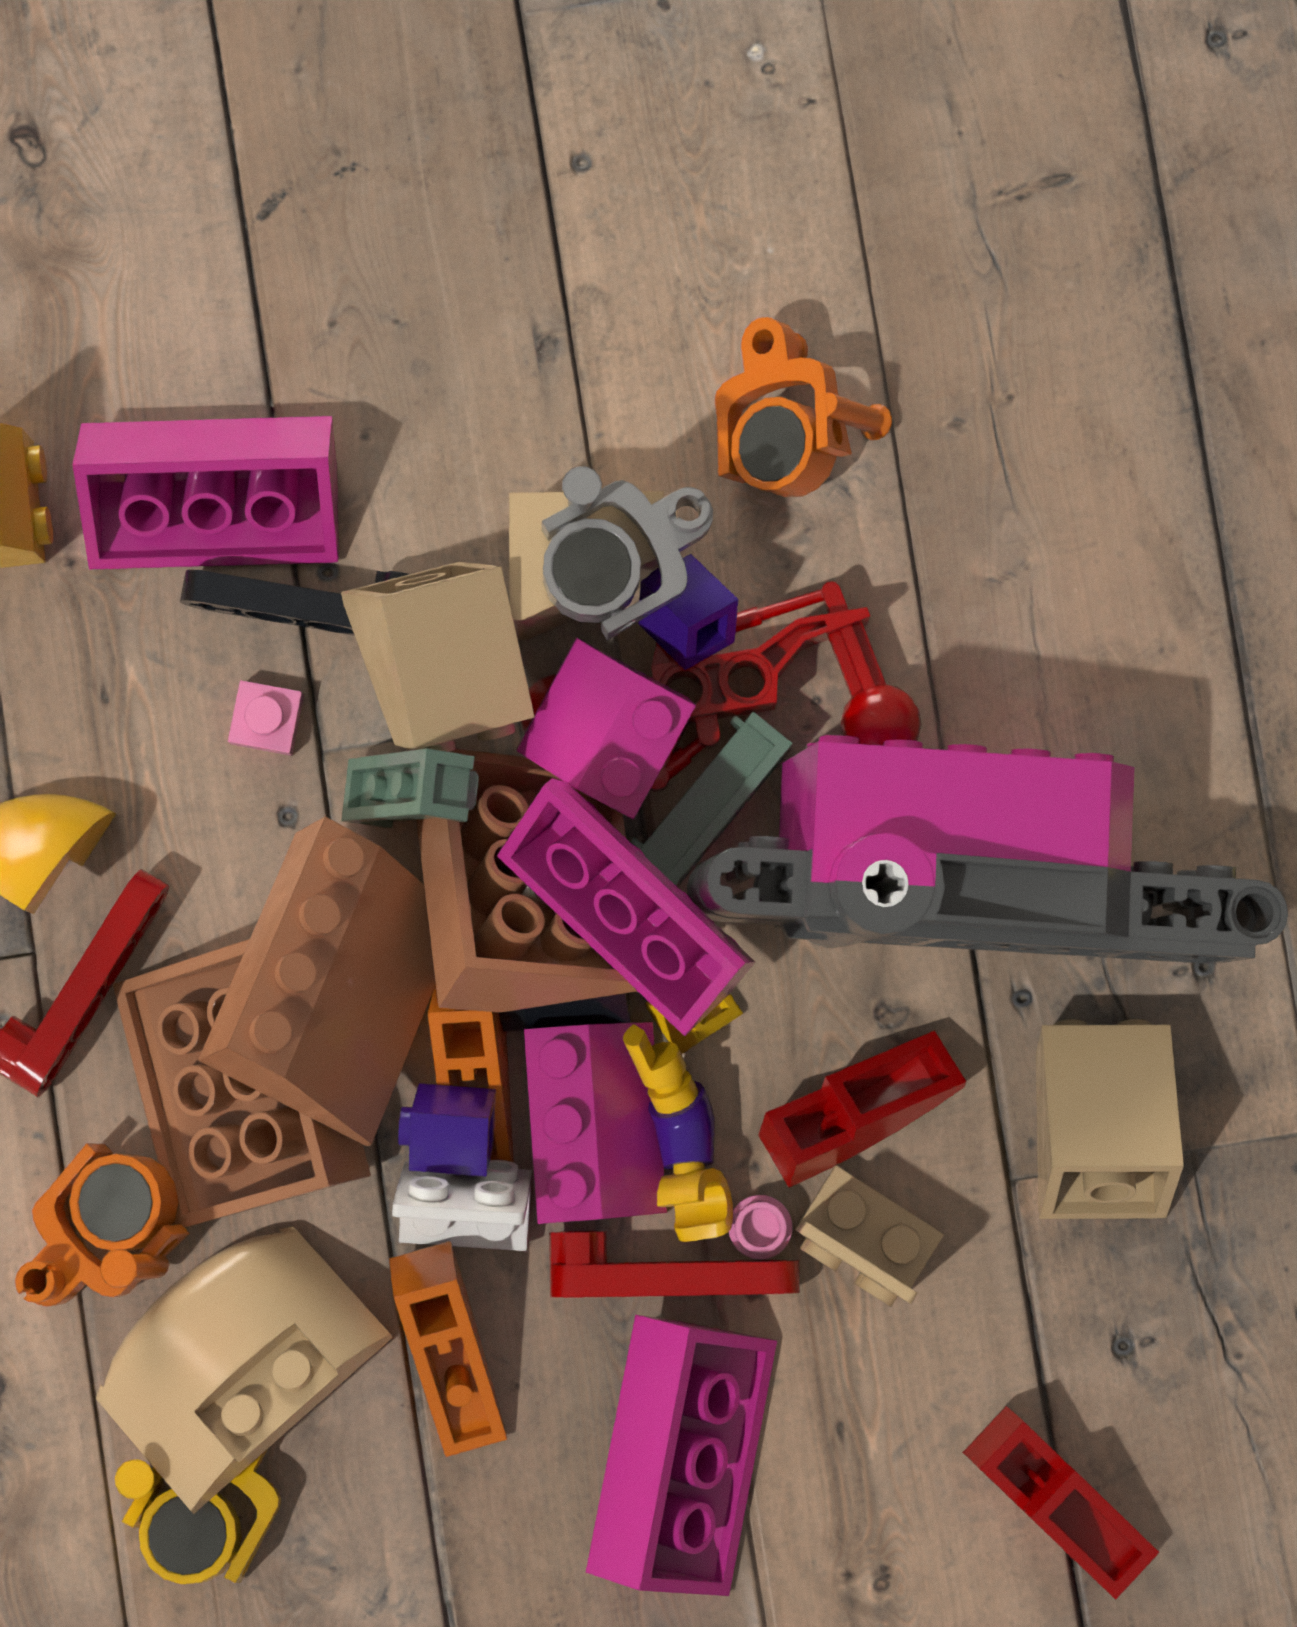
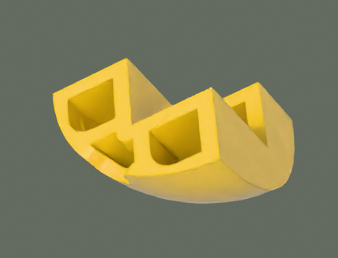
M35 794L0 803V895L22 910L35 914L67 862L70 860L83 866L116 813L85 799L57 794Z

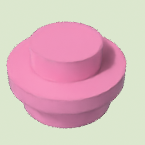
M766 1195L750 1196L739 1202L733 1209V1222L729 1236L736 1249L745 1256L753 1259H768L779 1254L789 1243L792 1235V1220L785 1206L775 1198Z

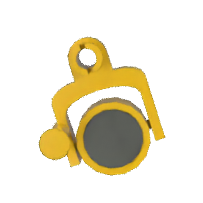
M267 1450L231 1481L251 1499L257 1509V1519L240 1549L239 1546L242 1540L240 1519L232 1503L219 1492L193 1514L173 1489L157 1496L164 1479L154 1467L151 1468L145 1461L138 1459L128 1460L117 1469L115 1486L118 1492L126 1498L134 1499L121 1522L132 1528H139L140 1550L148 1566L164 1580L183 1585L208 1582L224 1573L229 1567L224 1578L234 1583L242 1582L281 1505V1497L278 1490L268 1479L256 1472Z

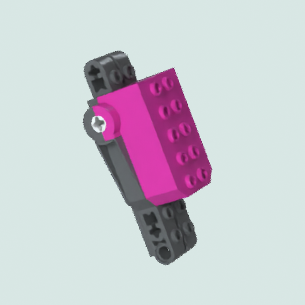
M840 735L820 736L817 743L807 744V749L782 763L779 837L753 836L749 837V842H739L738 847L729 848L698 864L690 874L687 884V893L692 902L713 921L775 925V927L782 928L786 939L808 940L812 944L826 948L868 943L1221 964L1255 958L1256 945L1267 944L1276 939L1285 928L1288 917L1286 901L1276 887L1260 880L1236 878V867L1201 865L1197 866V870L1177 871L1176 875L1173 874V863L1137 861L1134 862V866H1131L1135 767L1114 762L1113 755L1079 753L1075 754L1074 759L1050 757V751L1042 749H1013L1011 754L987 753V747L971 744L948 745L947 750L924 749L922 742L912 740H886L883 746L858 744L859 738ZM725 875L726 881L731 884H739L755 877L753 888L733 895L732 888L721 886L720 878ZM1162 905L1164 910L1172 911L1173 913L1151 919L1152 907Z

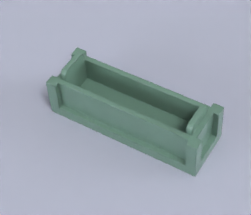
M754 711L745 722L737 716L732 718L730 724L738 731L644 844L635 837L630 841L677 887L791 750L793 743Z
M426 748L348 759L341 821L382 828H392L395 821L429 818L467 822L468 810L474 809L477 797L479 776L477 772L471 771L474 766L475 756Z

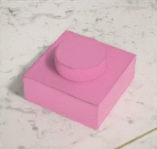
M240 680L228 742L231 745L292 756L304 694L301 691Z

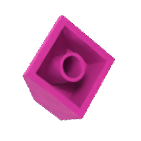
M576 637L534 715L535 717L532 718L519 742L516 751L564 782H567L575 789L634 820L696 705L687 696Z

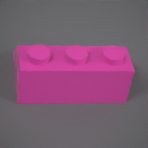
M653 1022L588 1024L524 1029L538 1224L667 1213L666 1207L657 1206V1191L661 1176H664V1167L654 1123L648 1111L651 1099L648 1095V1088L643 1084L623 1041V1035L626 1030L635 1024L645 1031L651 1046L654 1045Z

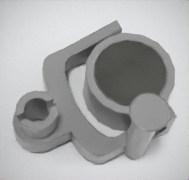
M578 466L567 472L562 481V490L568 499V507L542 521V532L548 541L551 540L544 554L543 583L549 600L562 614L579 622H602L601 631L608 641L679 598L684 593L687 584V572L680 552L707 535L713 521V509L705 494L696 488L685 487L651 505L646 496L636 486L627 481H614L602 488L600 476L589 467ZM613 506L623 512L638 527L656 558L661 574V587L659 590L628 608L626 607L630 605L639 586L641 559L635 542L621 527L603 519H587L588 516L603 507ZM683 506H690L697 511L699 517L692 521H685L680 517L676 518V510Z

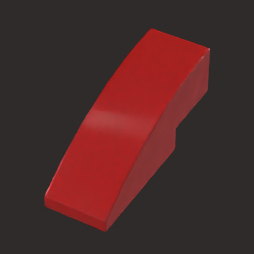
M934 1030L825 1077L821 1089L766 1112L758 1136L787 1186L790 1188L846 1161L898 1132L962 1090L967 1081Z
M1005 1406L962 1452L1115 1600L1160 1553L1009 1407Z

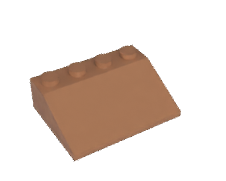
M462 749L450 751L452 753L475 756L474 766L471 771L477 772L479 779L476 805L474 809L468 810L467 822L439 818L417 819L438 1007L501 1013L636 992L637 990L497 857L544 784L552 778L560 781L563 780L527 757ZM575 789L586 801L594 805L598 812L626 838L622 813Z
M326 816L296 832L198 1061L365 1146L372 1145L436 983L424 884L381 846Z
M250 939L113 984L159 1164L167 1169L176 1184L179 1202L174 1225L181 1224L184 1228L371 1176L363 1144L198 1061Z

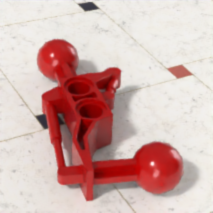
M830 581L825 583L821 589L760 609L753 607L737 612L736 632L761 625L763 620L822 601L824 602L827 614L798 618L758 648L711 655L684 670L656 642L651 665L652 678L666 686L675 679L681 677L690 678L698 683L702 690V696L695 704L696 706L650 791H664L669 784V780L692 762L691 758L702 749L713 748L718 744L720 740L718 719L751 714L753 711L758 713L775 710L778 678L802 649L826 640L830 641L851 696L844 706L841 726L843 736L859 738L858 744L883 746L886 740L918 741L922 725L919 708L912 697L897 686L886 684L864 627L870 619L868 608L863 607L849 610L840 586L836 582ZM750 667L757 670L764 681L762 691L750 698L736 695L728 684L730 674L736 669ZM556 674L538 679L529 688L534 715ZM532 718L520 721L524 733ZM695 723L697 738L684 749L680 747L676 750L688 724Z

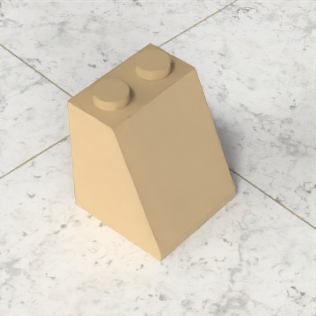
M641 491L651 505L664 498V491ZM564 492L509 493L510 607L518 640H529L572 620V618L562 614L549 600L543 583L544 554L551 540L548 541L542 532V521L568 507V499L565 497ZM613 506L603 507L588 516L587 519H603L621 527L635 542L641 559L639 589L640 581L659 568L656 558L638 527L623 512Z
M455 562L341 592L346 613L394 745L411 750L428 748L450 752L457 748L455 739L476 733L478 740L481 741L505 737L516 732L514 723L535 717L501 566Z
M1075 1019L1062 1020L1053 1025H1042L1036 1050L1039 1219L1167 1218L1184 1167L1171 1025H1152L1149 1021L1142 1019L1125 1020L1117 1025H1088L1084 1021Z

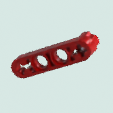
M143 869L134 874L39 1027L35 1029L16 1016H12L0 1029L1 1076L37 1098L48 1089L161 908L169 891L168 884Z
M607 1231L549 1232L550 1297L584 1298L800 1293L799 1260L607 1262Z

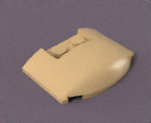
M294 1227L279 1229L281 1233L256 1236L234 1244L211 1256L171 1285L138 1319L124 1338L112 1359L104 1386L100 1385L96 1400L193 1514L393 1338L388 1330Z

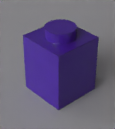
M692 554L682 558L687 572V584L684 593L679 598L638 622V625L684 670L735 643L739 601ZM659 568L640 581L639 601L654 594L661 587Z
M419 1083L412 1107L402 1106L399 1119L398 1143L399 1145L409 1146V1171L486 1177L494 1147L496 1089Z

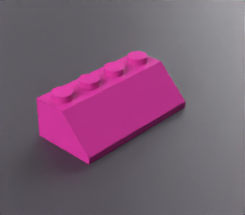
M332 416L81 423L72 465L89 570L334 563L339 561L338 479Z
M552 778L544 784L497 855L684 1036L732 992L755 963L731 936L727 935L692 902L685 892L675 886L645 857L639 848L632 845L598 812L594 805L586 801L567 782Z
M635 1315L585 1573L639 1591L729 1596L777 1340L677 1320Z

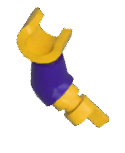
M633 1024L624 1033L623 1041L643 1084L648 1088V1095L651 1099L648 1111L654 1123L663 1167L665 1169H673V1174L661 1176L657 1191V1206L663 1208L674 1206V1228L679 1241L690 1242L722 1236L731 1230L733 1203L731 1191L723 1173L715 1168L705 1169V1166L714 1163L715 1116L709 1097L700 1082L694 1081L690 1073L686 1071V1063L675 1043L661 1042L651 1046L645 1031Z

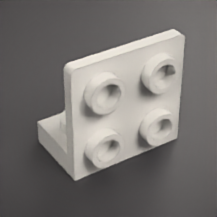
M490 1160L487 1176L484 1177L409 1171V1162L405 1161L392 1208V1216L400 1217L399 1243L438 1245L451 1241L452 1246L526 1251L532 1170L518 1169L517 1164L506 1160Z

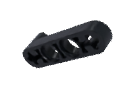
M185 571L180 603L211 612L355 636L343 604L342 596L339 593L210 571ZM377 571L374 583L409 574L396 571Z

